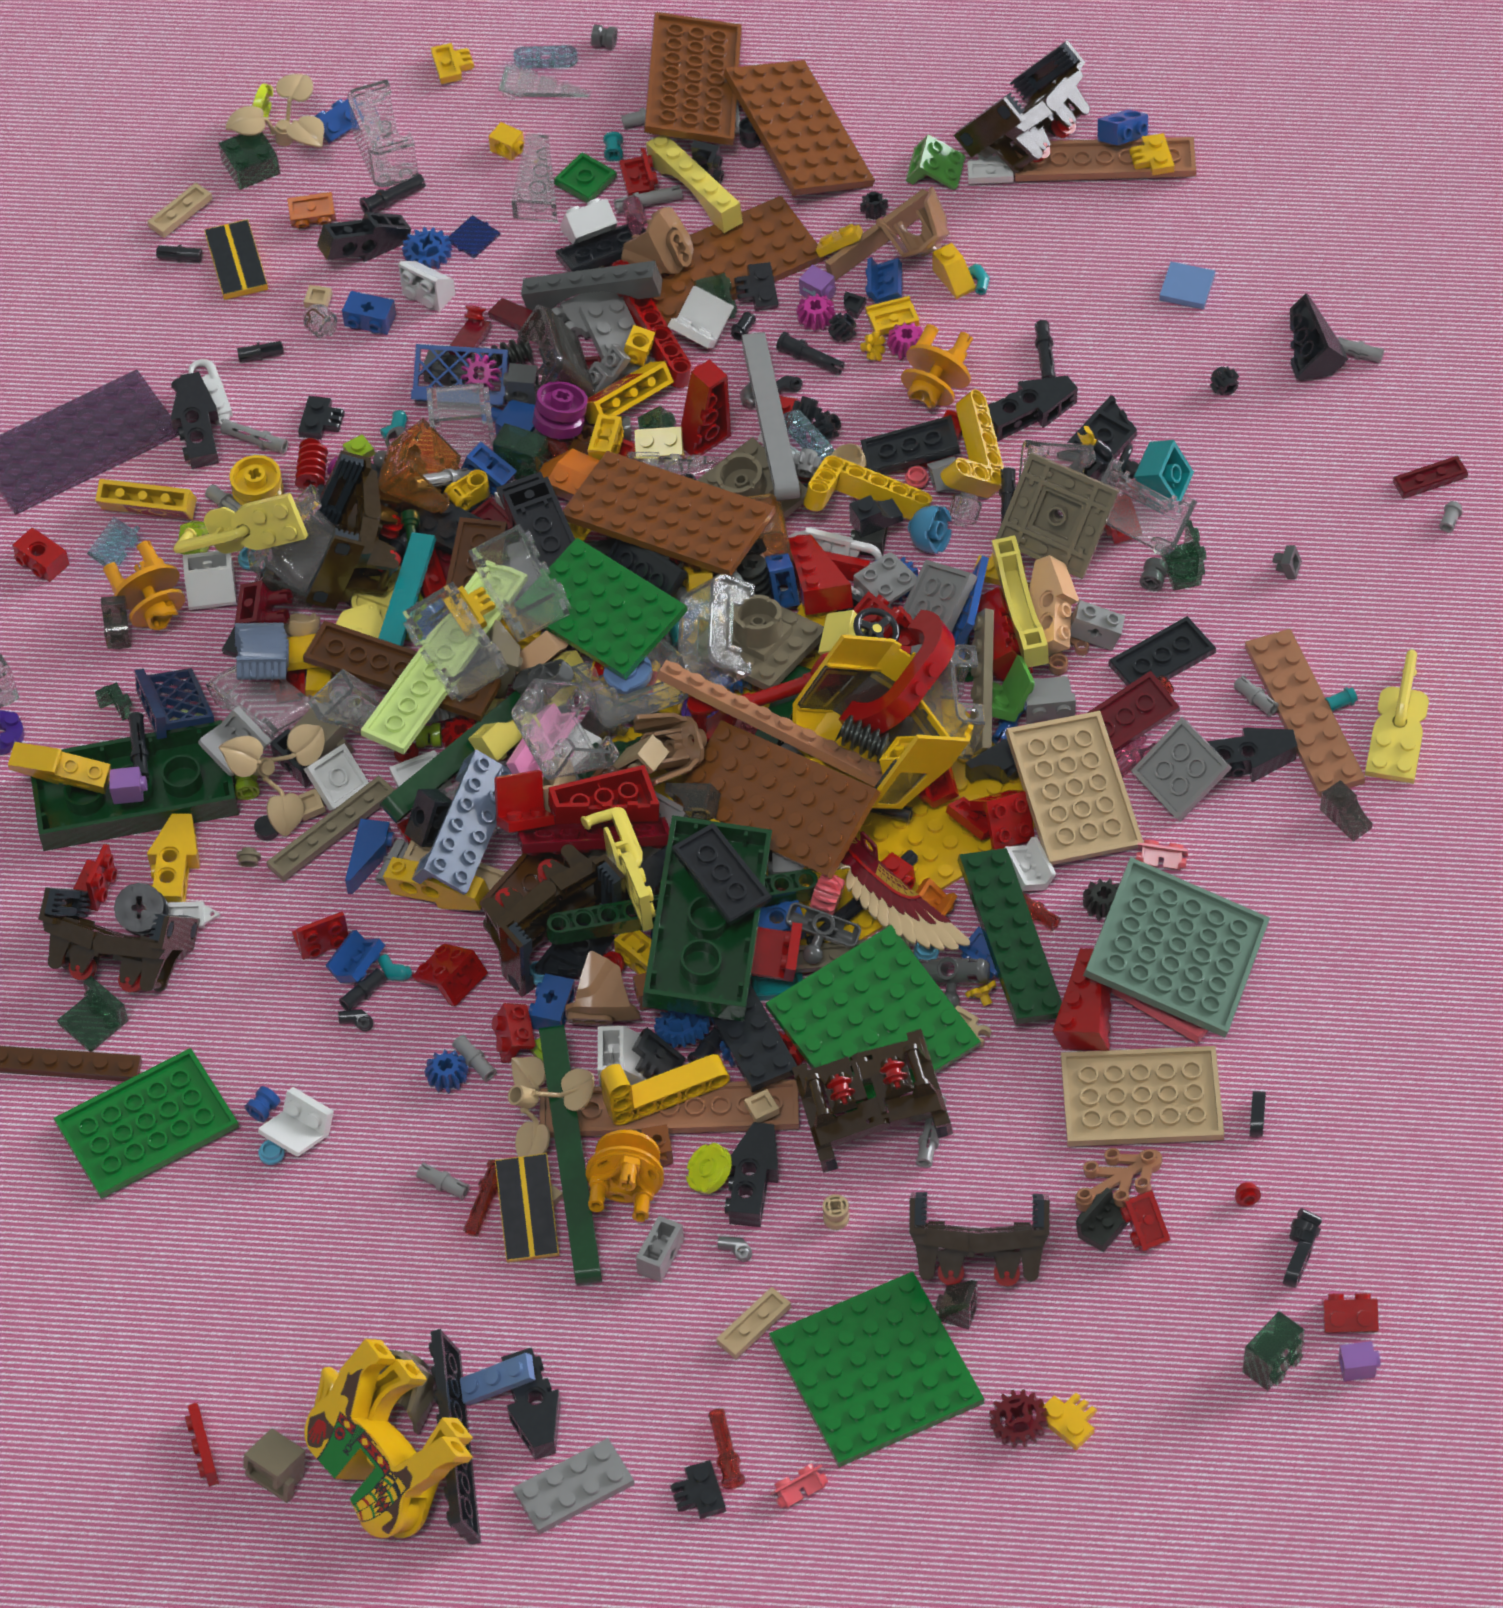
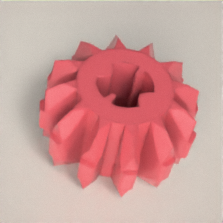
M820 875L812 894L810 907L833 915L838 908L844 891V880L836 875H833L832 879Z

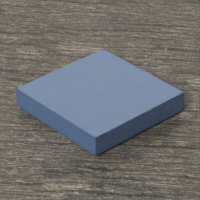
M1170 262L1159 300L1204 309L1215 278V270Z

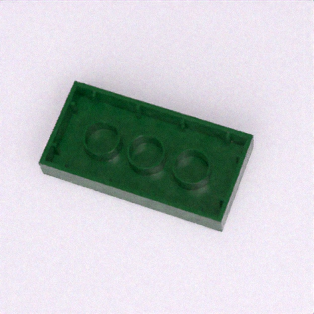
M222 720L166 730L167 738L157 739L154 732L145 734L146 750L149 752L150 757L149 761H147L149 779H147V791H143V801L114 804L109 789L110 780L106 793L102 794L63 783L54 784L31 777L38 833L43 851L161 830L171 814H192L194 823L239 815L233 776H229L198 743L201 737L220 725ZM130 737L61 749L65 753L108 763L111 769L133 767V763L130 761V753L132 752Z
M672 815L643 990L642 1007L744 1022L761 908L729 926L672 853L671 848L714 823L764 886L772 830Z

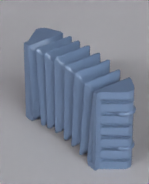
M235 623V647H237L238 656H236L237 680L271 679L273 681L274 679H286L287 668L289 667V640L284 629V623Z

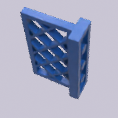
M416 344L411 399L424 402L506 407V386H503L504 373L508 370L509 350ZM421 350H431L436 356L427 366L421 360ZM435 350L442 352L438 355ZM448 351H453L459 359L449 367L441 357ZM458 352H466V353L461 356ZM470 353H477L481 359L483 358L481 353L488 354L489 358L494 354L503 355L502 365L498 368L502 369V375L494 374L501 381L500 391H491L486 386V394H483L481 390L473 393L472 389L464 386L462 383L464 380L459 379L452 369L461 361L469 368L468 363L464 359ZM439 360L447 370L436 378L429 368ZM427 371L434 381L427 387L419 386V377ZM450 372L458 382L451 388H445L440 380ZM436 383H438L440 387H433V386H434ZM461 385L464 389H457L456 387Z
M983 555L972 574L977 576L973 589L952 630L955 639V649L950 661L959 665L964 659L969 633L975 624L989 558Z

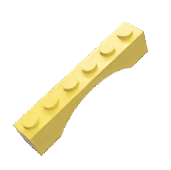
M659 135L646 142L647 153L652 157L653 167L660 174H669L680 180L694 194L710 220L723 233L743 223L740 202L671 138Z
M1016 536L992 540L993 560L1021 656H1023L1028 668L1048 664V644L1031 600Z
M577 650L562 652L553 660L563 659L574 671V678L568 685L558 687L551 695L541 692L544 704L549 701H554L556 706L562 704L570 698L569 694L573 690L581 688L586 683L585 679L589 669ZM526 710L517 718L506 723L484 724L468 740L475 750L477 749L495 761L500 762L506 758L507 752L511 748L518 746L539 712L533 713Z

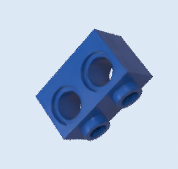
M1127 109L1098 118V141L1118 146L1140 139L1143 136H1148V114Z
M481 441L466 456L462 468H468L470 471H484L487 474L490 492L493 496L497 492L496 487L512 482L517 472L516 469Z

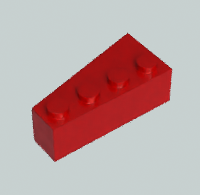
M710 359L696 366L691 371L681 422L683 449L695 460L731 436L728 375Z
M809 534L787 538L789 557L793 564L796 585L805 616L853 608L851 583L813 536Z
M998 586L980 596L977 614L985 608L994 610L993 673L997 679L1001 678L1004 681L1016 656H1021L1003 591ZM1029 667L1030 673H1033L1032 667Z
M645 765L560 784L548 789V806L554 815L555 824H581L582 816L586 817L614 807L623 808L630 822L659 821L660 804ZM609 820L602 823H613V820Z
M1091 948L1079 949L1052 1031L1062 1049L1110 1050L1108 1033H1110L1111 1028L1109 1013L1112 1006L1110 1002L1112 988L1083 976L1093 952Z

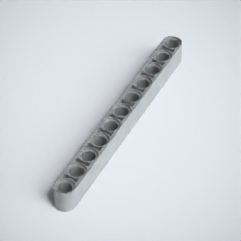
M765 332L741 335L745 362L776 501L800 498L798 477Z

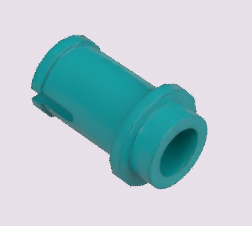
M1345 687L1344 691L1325 698L1332 712L1349 704L1353 706L1358 701L1357 694L1352 687Z

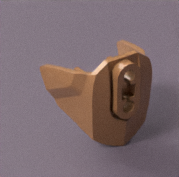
M933 186L928 190V196L924 201L925 208L923 207L916 211L922 222L920 235L916 236L908 232L901 220L893 225L901 238L900 240L881 218L876 219L877 226L890 239L902 258L921 255L923 258L942 247L941 242L950 234L947 228L946 214Z
M663 207L651 215L652 218L646 221L648 224L646 232L641 235H633L632 240L624 244L621 258L630 264L655 261L660 274L679 273L683 267H688L692 261L693 243L688 231L672 207Z
M676 713L641 714L635 716L633 720L634 732L644 734L639 741L653 734L669 751L668 755L655 770L665 769L667 773L651 778L652 786L685 775L691 769L701 764L704 758V747L707 743V737L703 729H698L697 723L692 717L681 716Z
M590 951L581 973L575 1002L566 1005L565 1016L567 1017V1022L585 1025H611L613 1021L640 1019L639 1010L629 1002L620 967L602 955Z

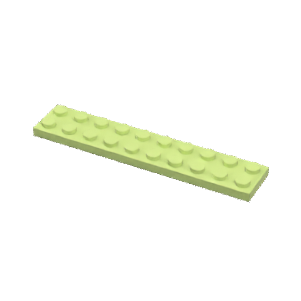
M485 558L464 589L468 594L480 587H484L486 590V594L491 598L490 601H493L496 606L492 611L483 615L488 626L466 638L448 610L361 729V736L401 754H405L485 643L494 621H500L526 586L528 576Z

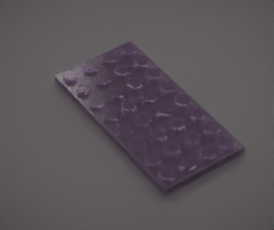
M136 369L0 434V494L13 513L17 515L178 437V429L173 430L170 414Z

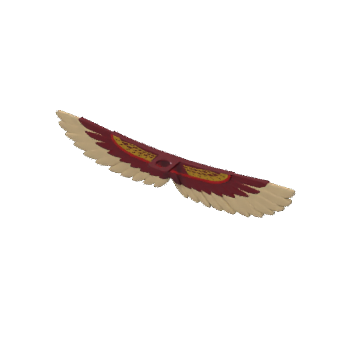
M860 832L861 842L855 837L837 869H850L846 877V888L849 892L852 890V895L856 901L860 898L864 910L869 908L870 915L874 919L878 918L879 923L883 927L887 928L888 924L892 925L898 936L902 937L903 935L913 945L917 941L927 949H930L931 945L940 951H944V946L950 950H959L957 944L962 946L970 945V940L951 923V920L926 902L879 861L877 845L865 832ZM865 840H867L870 843L873 850H871L868 847Z

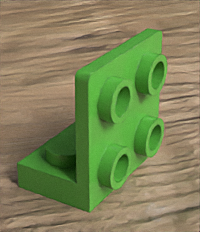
M928 134L914 148L906 181L914 185L919 179H923L928 175L955 190L958 187L965 155Z
M1016 656L1002 686L993 682L992 717L1015 722L1018 715L1024 709L1027 697L1033 692L1035 681L1023 656Z

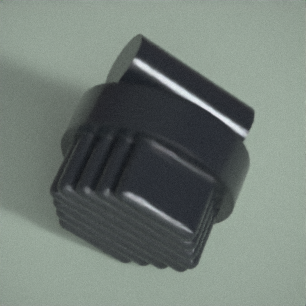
M1300 1208L1297 1213V1219H1293L1290 1226L1292 1229L1289 1235L1290 1239L1295 1242L1302 1240L1313 1244L1315 1238L1319 1237L1321 1229L1318 1226L1322 1222V1217Z

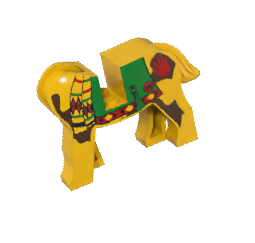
M364 1339L341 1367L339 1373L332 1367H324L321 1370L315 1404L305 1423V1441L310 1452L334 1479L365 1480L351 1496L350 1501L362 1527L369 1534L379 1538L391 1536L407 1538L417 1533L424 1525L440 1481L454 1467L468 1463L473 1458L465 1448L473 1437L458 1418H441L422 1450L416 1452L408 1440L388 1422V1419L397 1400L407 1391L422 1386L427 1381V1378L413 1360L396 1359L382 1340ZM389 1366L386 1370L379 1374L383 1368Z

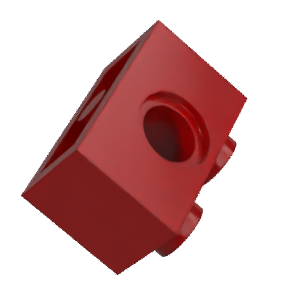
M33 527L12 544L15 553L14 558L21 566H27L38 578L43 577L48 582H51L70 565L66 550Z

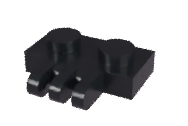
M770 262L749 264L747 266L748 276L734 278L735 284H744L735 287L737 293L745 292L744 294L737 295L738 301L753 300L755 311L778 307L779 304Z
M308 396L298 429L299 437L322 440L324 431L339 432L345 411L340 408H332L331 398Z
M648 1027L641 1031L631 1049L641 1057L635 1070L640 1073L647 1067L643 1073L646 1079L650 1078L653 1073L654 1077L683 1065L686 1057Z
M711 1460L684 1467L687 1480L673 1483L670 1486L672 1493H675L673 1495L674 1501L679 1502L676 1504L679 1512L697 1508L700 1519L726 1512V1506Z

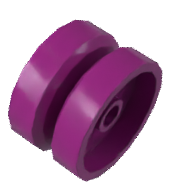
M556 381L542 385L537 390L533 425L540 433L551 438L569 439L579 435L583 430L588 397L578 386L567 382Z

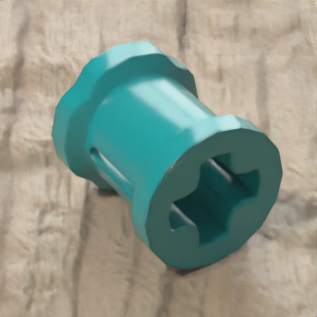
M613 131L606 133L603 137V142L606 145L604 158L610 162L621 160L623 158V149H621V144L623 143L622 134Z

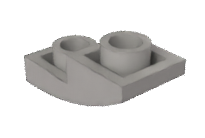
M612 344L602 361L592 364L583 381L596 394L608 387L622 373L631 358L619 345Z

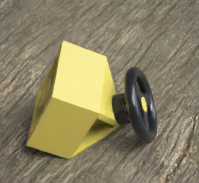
M866 608L858 614L854 610L829 613L826 616L818 653L821 656L830 652L841 635L884 638V628L888 624L891 625L893 631L891 639L898 642L900 628L891 614L879 608ZM868 615H877L883 618L881 621L873 623L863 620Z

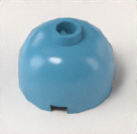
M925 506L919 509L909 521L908 532L910 533L911 540L921 551L939 554L938 552H943L948 546L952 529H948V521L952 522V519L946 507Z

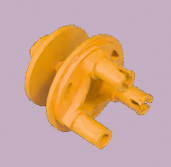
M931 324L926 325L916 345L909 347L906 352L907 360L914 369L904 370L900 377L903 385L908 389L907 395L910 400H920L929 409L935 408L936 405L948 406L955 399V394L951 388L961 389L969 385L971 376L963 362L968 355L966 351L973 341V337L969 336L966 332L959 333L953 348L943 350L932 346L939 331L938 328Z
M142 541L137 545V550L144 561L139 562L141 567L138 564L134 566L135 573L124 579L115 562L105 565L103 572L112 586L114 605L121 610H132L129 620L133 626H149L151 630H162L167 627L174 615H178V610L185 603L186 597L182 590L173 589L180 578L178 569L173 565L165 564L162 558L158 557L151 541Z
M616 1130L605 1134L599 1139L596 1144L595 1154L589 1159L586 1166V1177L590 1186L588 1206L591 1211L601 1212L604 1210L605 1198L616 1202H634L632 1218L637 1222H644L645 1219L649 1218L650 1201L653 1200V1196L662 1188L664 1182V1170L659 1162L660 1149L653 1139L635 1130Z

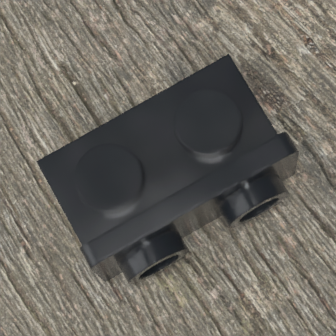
M694 140L691 145L692 159L721 184L724 178V171L721 168L723 157L720 156V146Z

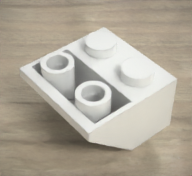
M597 198L589 201L585 207L579 208V206L568 209L561 222L560 229L574 245L614 230L617 220L607 198L601 201Z
M400 261L398 263L402 294L407 298L414 299L427 308L440 312L455 295L454 279L417 261Z
M213 551L183 555L184 578L189 610L237 604L234 565L231 553L225 554Z
M598 1026L599 1086H601L600 1073L604 1068L612 1064H620L630 1085L646 1080L643 1073L647 1067L640 1073L635 1070L641 1057L631 1050L640 1033L625 1026Z

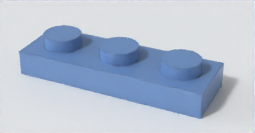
M523 1353L460 1378L463 1403L470 1406L534 1381L535 1374L532 1355Z

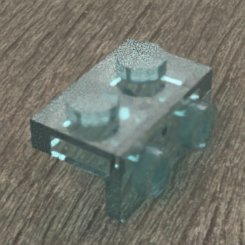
M113 517L87 555L103 566L112 562L120 566L127 556V553L124 552L126 548L130 547L132 549L140 538L136 535L140 527L136 525L134 529H131Z

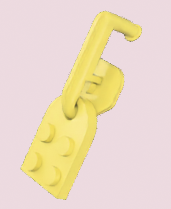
M291 493L246 503L240 506L236 512L227 507L210 510L204 517V523L209 534L197 537L193 529L186 528L174 545L173 550L178 554L209 546H214L219 552L225 554L240 551L244 546L253 550H262L304 540L307 538L308 533Z
M401 566L392 574L387 584L388 590L385 595L354 591L351 609L344 610L336 624L378 638ZM368 576V577L379 581V579H380L381 576ZM336 673V677L339 680H342L346 677L344 675Z
M1410 649L1406 654L1400 688L1387 687L1380 693L1377 709L1381 716L1376 720L1373 727L1365 776L1414 784L1423 735L1420 722L1426 718L1429 699L1425 693L1411 690L1413 677L1417 674V652L1414 649Z
M614 807L586 817L582 816L581 822L587 830H590L593 825L613 820L621 841L614 843L609 828H603L607 856L625 875V886L643 931L654 929L652 918L656 917L652 902L650 903V901L654 900L651 887L644 884L646 877L643 868H640L643 852L626 811L623 808Z

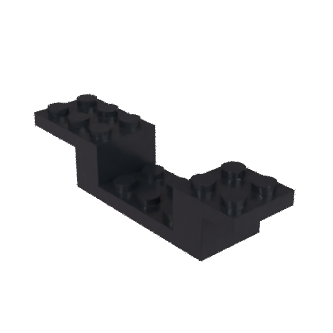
M541 472L496 487L513 530H518L538 579L575 540L548 476L544 478Z

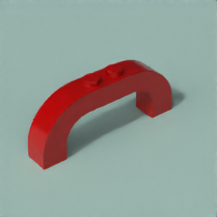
M922 609L919 611L907 628L918 642L923 644L920 650L889 691L882 697L868 703L852 701L838 719L842 725L850 715H853V724L861 719V728L871 724L870 732L873 733L879 728L881 734L902 722L917 707L950 662L955 649L953 634L936 613Z

